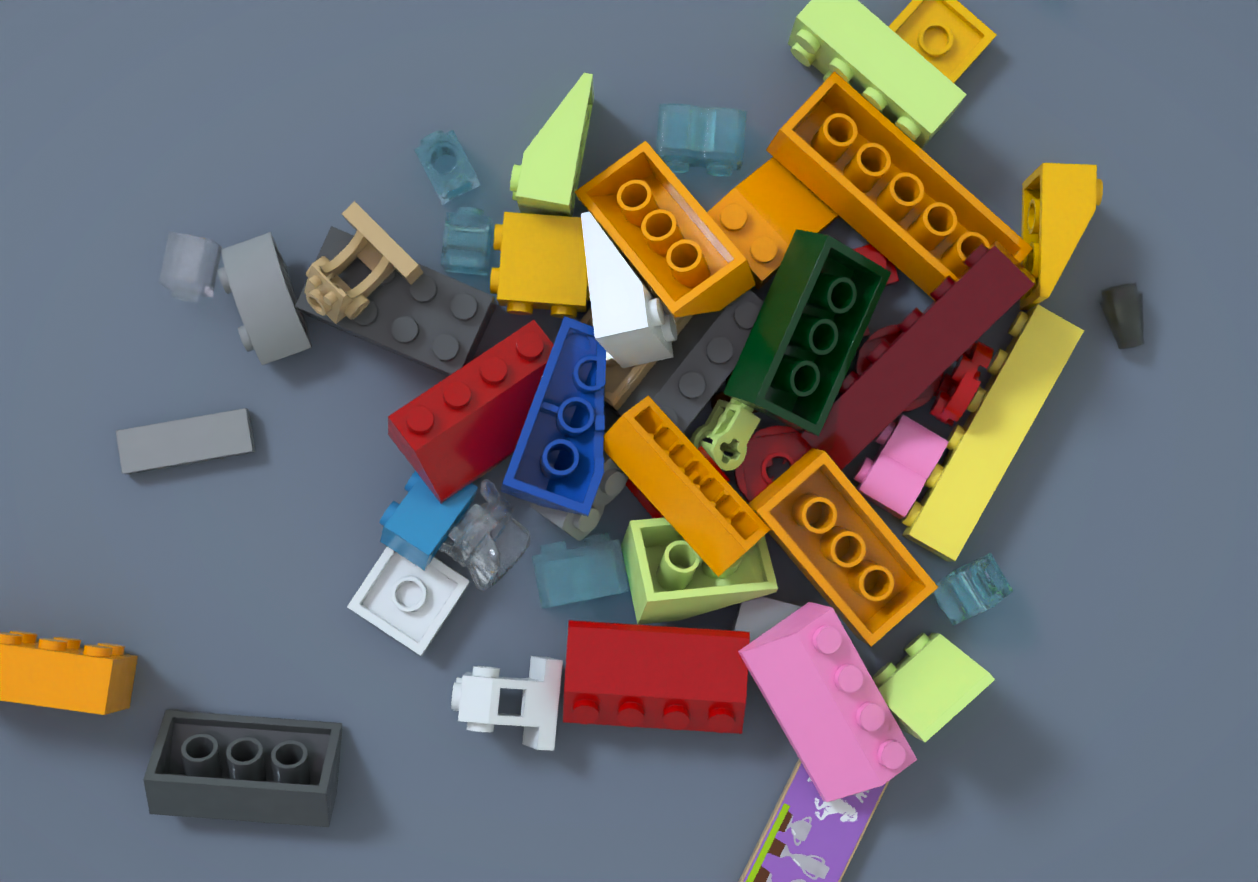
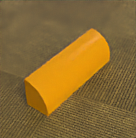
M649 395L625 412L604 434L603 450L718 577L771 530Z

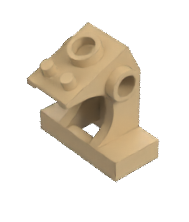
M355 201L342 213L347 222L356 230L350 243L331 261L326 256H322L312 263L306 272L308 279L304 293L308 303L318 314L322 316L327 315L335 324L345 316L352 320L361 314L370 303L367 297L394 270L410 285L424 273L420 266ZM358 257L372 272L360 284L351 289L339 275Z

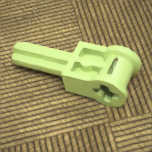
M731 398L730 402L719 399L705 424L695 430L690 441L697 449L702 446L720 469L725 471L734 470L744 461L747 453V443L761 419L752 413L754 411L753 408ZM708 438L713 440L711 444L703 441V439ZM724 451L733 453V456L724 455Z

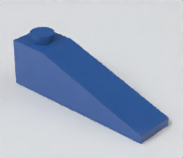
M564 316L500 489L501 492L542 507L587 517L604 474L606 350L595 339L593 326Z

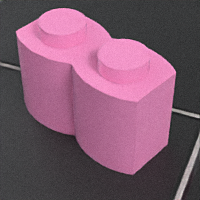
M901 415L877 436L875 442L881 446L873 460L866 456L853 477L854 480L859 482L856 489L865 499L899 519L904 518L911 509L949 442L909 417Z

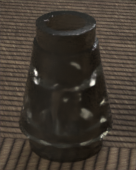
M1136 282L1101 290L1103 300L1099 304L1114 339L1117 341L1118 349H1126L1144 344L1143 292H1138Z

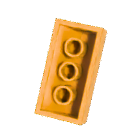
M646 140L574 192L674 318L720 311L756 285L745 256Z

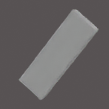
M247 408L116 430L122 474L125 475L256 452L250 413Z

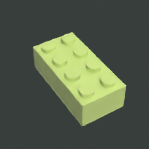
M811 0L796 16L788 44L792 47L790 50L793 56L803 65L810 67L812 64L824 75V82L835 71L921 149L948 121L967 95L858 0Z

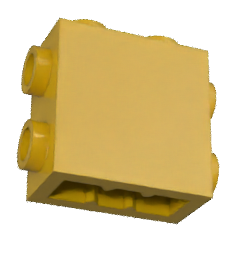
M504 212L503 224H495L493 247L494 250L501 251L500 267H492L490 277V294H497L499 305L506 306L507 313L516 315H532L533 309L551 310L550 316L564 318L566 316L576 318L577 312H586L587 301L591 300L581 217Z

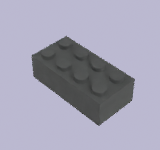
M331 226L316 260L326 256L331 261L350 243L354 235ZM357 257L339 277L353 289L372 271ZM418 264L424 273L412 285L394 270L367 297L370 303L365 310L352 320L345 316L335 324L327 315L322 316L318 314L307 301L306 294L304 293L306 283L295 307L311 318L448 377L473 360L497 306V302L494 296Z

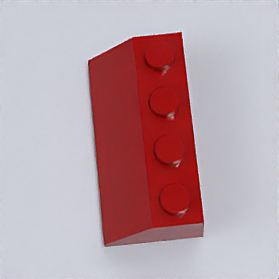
M532 320L388 416V435L440 503L446 501L514 453L554 345L535 320Z
M569 620L563 722L742 734L746 708L748 668L738 651L749 644L750 632Z

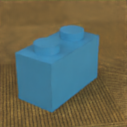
M415 470L404 488L408 491L406 497L400 504L393 501L380 519L379 523L384 526L380 542L425 571L472 505L478 487L470 483L446 501L440 503Z

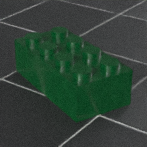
M796 229L723 394L789 427L819 436L891 272L829 235Z

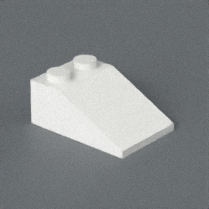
M582 213L581 220L595 339L622 368L673 358L672 341L677 340V329L673 316L665 313L659 298H654L591 213Z

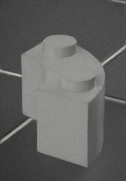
M271 232L222 249L224 267L218 269V275L225 292L233 294L244 324L238 327V331L246 351L255 350L261 365H265L312 348L307 322L303 313L295 307L297 298L288 269Z

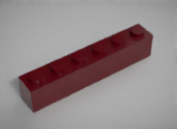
M997 240L989 248L983 243L977 246L962 262L968 268L956 280L948 275L930 293V296L935 301L923 313L916 307L897 326L902 333L891 344L886 339H883L867 355L866 359L871 364L860 375L852 370L844 378L838 392L839 395L833 403L819 436L807 432L802 433L801 436L813 448L825 451L841 471L1035 285L1036 278Z

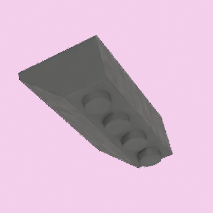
M748 290L720 311L693 315L678 334L677 340L672 342L673 358L657 361L618 411L605 401L604 406L620 418L625 412L649 395L684 434L733 372L764 301Z
M166 710L143 779L149 813L155 815L329 827L337 794L342 723Z

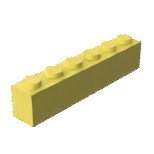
M1036 305L1027 313L1019 312L1008 330V334L1013 336L1006 351L1000 348L992 358L987 372L991 373L992 376L984 389L979 386L968 405L967 410L971 413L963 427L957 424L948 436L947 441L949 442L946 448L949 449V452L942 465L937 463L927 478L924 486L928 487L924 497L920 503L915 501L907 515L902 519L901 523L907 526L902 534L903 537L947 562L956 561L1084 330L1040 305Z

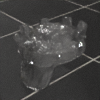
M488 479L481 482V494L488 503L480 506L474 504L466 516L450 531L448 536L454 543H442L439 551L452 557L462 567L468 568L476 588L480 591H485L494 586L517 563L529 547L531 539L529 530L512 517L514 507L501 496L494 483Z

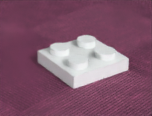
M386 547L347 607L422 656L471 583V580L436 557L432 559L424 571L391 548Z

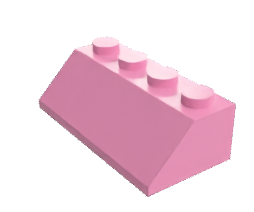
M808 602L738 651L823 801L830 802L883 786L917 761L914 752L833 607Z

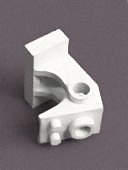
M531 656L529 678L499 677L500 668L473 666L472 672H466L462 678H456L452 691L451 709L459 711L458 721L467 722V730L494 732V724L524 726L523 745L536 750L554 751L563 660ZM500 688L523 690L521 714L498 713Z

